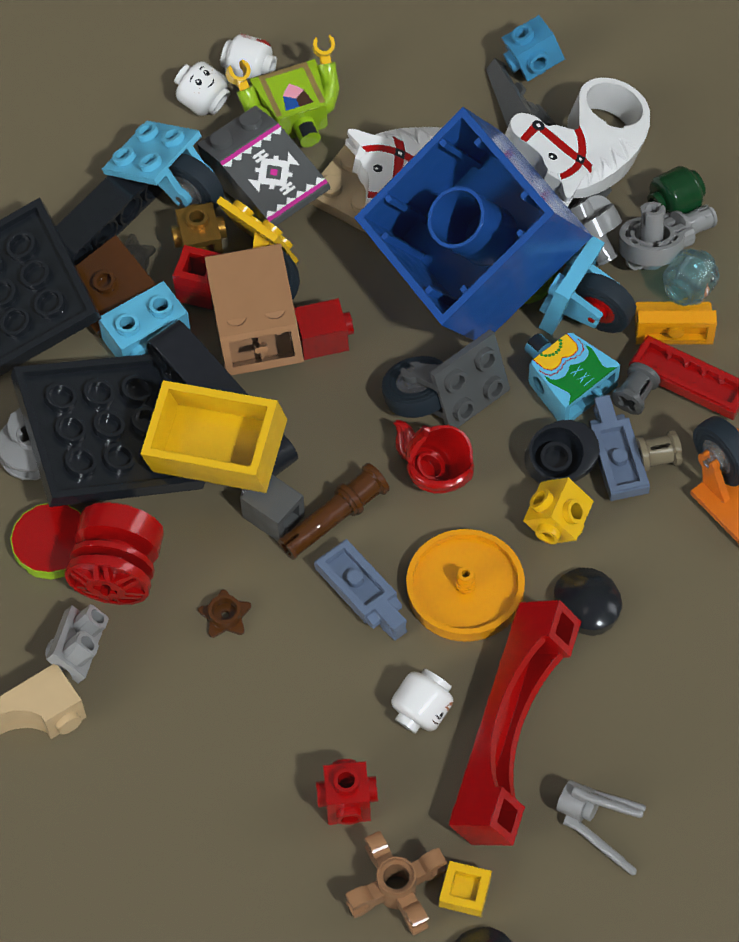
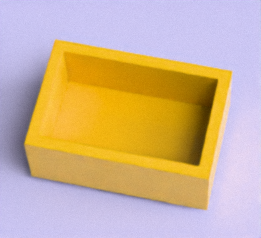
M163 380L140 454L152 472L266 493L288 419L278 400Z

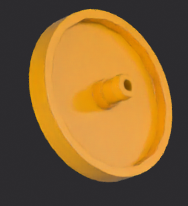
M457 529L431 538L415 553L407 571L406 592L413 614L428 630L449 640L462 642L478 641L501 632L514 620L519 602H523L525 576L519 558L504 541L479 530Z

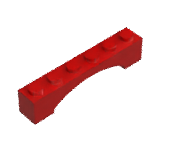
M560 600L519 602L511 624L506 646L499 662V668L491 693L488 696L484 715L476 734V740L448 824L471 845H514L525 806L516 799L514 790V760L520 732L531 704L547 677L563 658L571 657L581 625V621Z

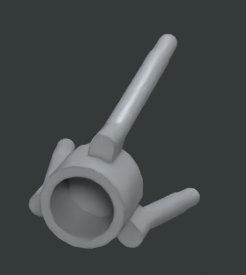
M569 780L557 803V811L566 815L563 824L578 831L618 866L622 867L630 875H635L637 873L636 868L586 827L582 820L591 821L599 806L641 818L644 815L643 812H645L646 806Z

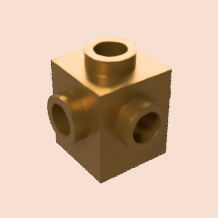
M212 202L192 204L185 208L175 209L177 225L171 226L175 248L182 247L183 249L184 245L223 254L222 239L227 238L226 226L223 215L216 217Z

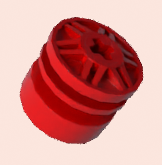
M105 502L94 503L85 507L80 515L75 533L76 544L70 552V561L65 570L66 582L82 595L103 603L133 605L144 601L150 593V581L155 573L153 563L159 557L164 537L163 526L155 517L145 511L125 504Z

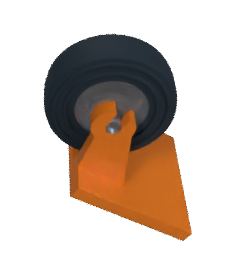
M713 416L700 423L693 432L694 445L699 454V463L702 466L703 482L690 491V495L739 544V428H735L730 422L721 417Z

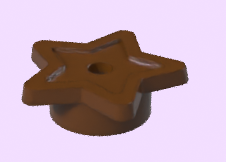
M223 589L218 596L211 600L209 605L199 607L198 612L210 621L209 636L211 638H215L225 631L243 635L244 626L242 618L251 609V603L240 602ZM224 612L229 613V616L226 618L221 615Z

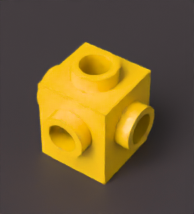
M569 477L540 482L537 491L530 500V506L523 522L535 532L538 539L545 543L557 544L576 541L584 529L585 520L594 500Z

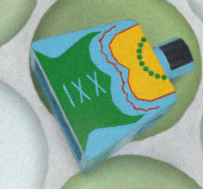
M538 333L530 338L525 345L524 350L533 358L529 364L528 381L530 386L557 421L575 420L595 404L594 398L605 396L618 386L620 364L574 333H566L553 344L542 334Z

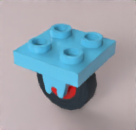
M593 236L585 244L584 248L581 247L566 262V268L562 274L558 273L547 292L549 294L539 310L545 314L539 326L540 329L553 335L564 316L608 333L622 332L630 325L636 312V304L633 297L622 285L595 266L605 242Z

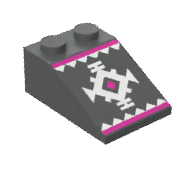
M256 105L197 143L200 157L213 170L223 190L235 200H239L250 208L260 220L264 221L266 219L275 226L330 190L328 181L280 124Z

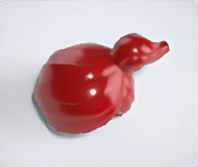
M396 420L394 422L397 430L396 449L400 457L408 462V475L417 487L430 493L443 494L463 487L473 478V449L470 440L463 431L450 425L431 427L424 425L415 433L407 422L403 420Z

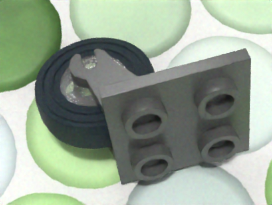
M490 329L445 362L431 356L411 357L391 367L382 381L384 400L388 408L396 415L406 418H418L435 414L443 418L445 425L456 428L470 420L510 390L496 335Z

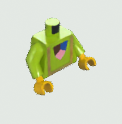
M328 35L330 49L322 51L318 48L317 37H315L312 50L316 56L320 57L321 64L317 65L315 59L251 78L250 86L247 81L251 72L250 65L245 60L239 62V66L243 71V77H237L229 65L226 70V79L231 84L238 86L239 90L236 93L244 112L256 105L277 121L291 139L298 137L301 146L312 147L316 145L321 139L318 130L324 129L328 125L327 114L334 110L339 93L336 64L331 62V54L335 47L334 38Z

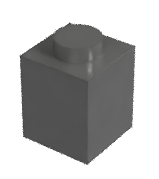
M271 475L266 493L243 489L241 492L240 501L243 518L276 541L291 531L305 516L303 495L274 475Z

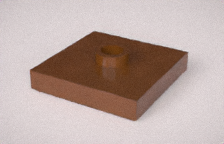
M117 235L113 236L76 265L100 316L156 286L155 282ZM99 322L91 324L94 331L102 338Z

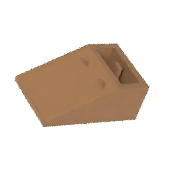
M281 243L204 257L222 356L227 372L232 376L304 362Z

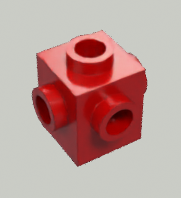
M340 759L333 762L332 765H323L324 781L316 782L318 808L327 807L328 825H351L371 821L370 802H378L376 776L367 777L366 761L357 762L353 759Z

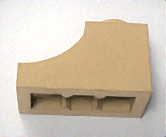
M55 664L50 665L0 696V735L14 729L33 728L46 732L50 739L59 734L72 732L80 725L83 719L87 718L81 698L59 666Z

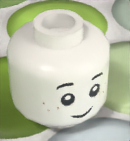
M204 61L197 62L192 67L186 64L174 80L178 84L176 90L177 100L199 116H205L209 113L215 115L230 95V91L227 89L228 80L226 77Z

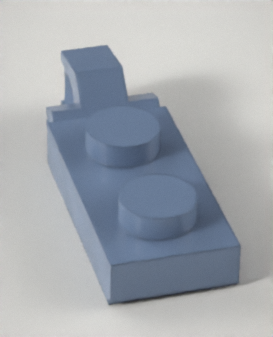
M610 395L594 398L595 407H593L595 420L589 421V427L594 431L599 441L598 463L610 501L648 494L650 484L630 419L625 418L624 414H615Z
M343 540L314 561V566L318 573L365 624L368 623L373 629L380 625L394 641L407 633V620L398 612L402 608V604L397 599V592L348 540Z

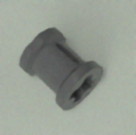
M634 362L630 364L627 370L628 377L622 386L613 391L612 401L621 410L632 415H639L644 410V401L651 390L657 389L661 379L658 373L651 367L643 363Z

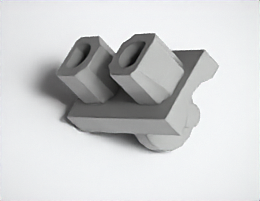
M91 604L82 611L71 605L64 611L55 637L50 640L46 647V660L51 665H58L61 671L67 670L72 680L79 684L86 678L92 659L96 656L101 634L109 620L107 615Z

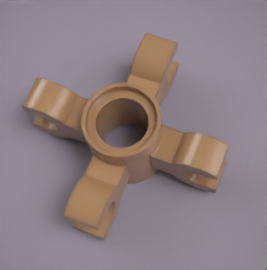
M380 831L365 837L364 840L367 844L365 850L377 868V880L368 885L359 886L345 894L348 899L346 904L354 918L360 917L375 906L383 903L388 908L400 909L413 936L428 929L427 921H429V918L423 906L416 898V886L425 881L436 879L447 872L444 866L447 864V861L440 849L435 848L411 863L403 857H393ZM392 877H401L408 882L401 889H392L385 884Z

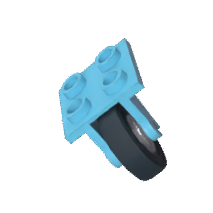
M146 121L136 129L135 134L122 148L113 154V157L102 168L105 175L156 186L159 185L175 204L181 205L183 208L192 204L212 202L215 211L219 206L216 201L220 196L224 198V190L219 179L210 166L204 163L193 147L202 136L199 130Z

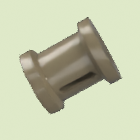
M675 430L668 431L666 436L646 440L642 436L635 438L646 472L653 466L673 463L675 466L682 464V447Z

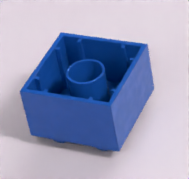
M462 107L354 217L439 323L472 340L477 339L489 329L496 332L593 237L505 134L465 107Z

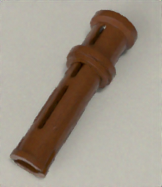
M366 463L362 466V472L347 484L341 483L336 487L333 498L286 535L278 539L280 547L285 553L290 551L288 556L295 560L299 554L347 516L360 515L364 511L363 506L379 494L385 495L388 493L390 488L386 479L375 466Z

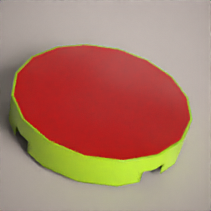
M45 503L36 505L23 513L14 524L10 538L13 555L17 563L26 569L27 573L36 578L52 580L65 577V570L70 561L69 555L76 544L75 533L81 512L69 505L49 507V504Z

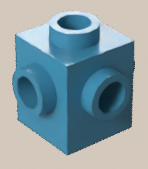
M539 15L501 37L508 50L503 53L505 61L513 73L519 70L527 82L565 60L553 32Z

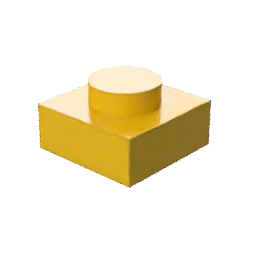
M449 861L439 898V907L482 917L492 871Z

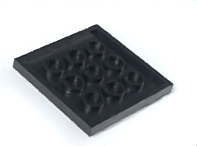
M40 197L0 220V376L12 370L13 367L25 363L102 319L46 205Z
M149 354L13 367L11 374L12 382L49 507L203 489L204 481L152 472L140 454L163 380L171 381Z

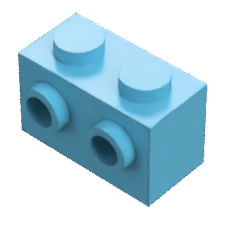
M164 281L101 315L102 319L98 320L102 339L115 357L149 354L145 347V342L175 320H180L190 329L188 312Z

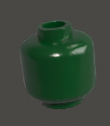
M677 166L652 179L647 201L661 203V206H665V213L669 212L671 214V212L676 210L683 214L689 213L701 207L703 196L706 194L705 184L695 170Z

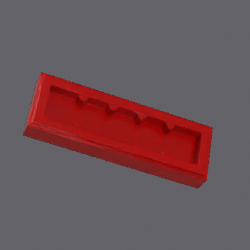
M649 335L645 337L629 363V366L634 362L646 364L660 376L661 382L659 386L726 418L734 420L739 412L738 377Z

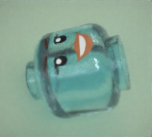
M683 249L664 270L662 281L666 295L676 304L682 306L699 305L718 284L720 274L714 258L708 252L696 249Z

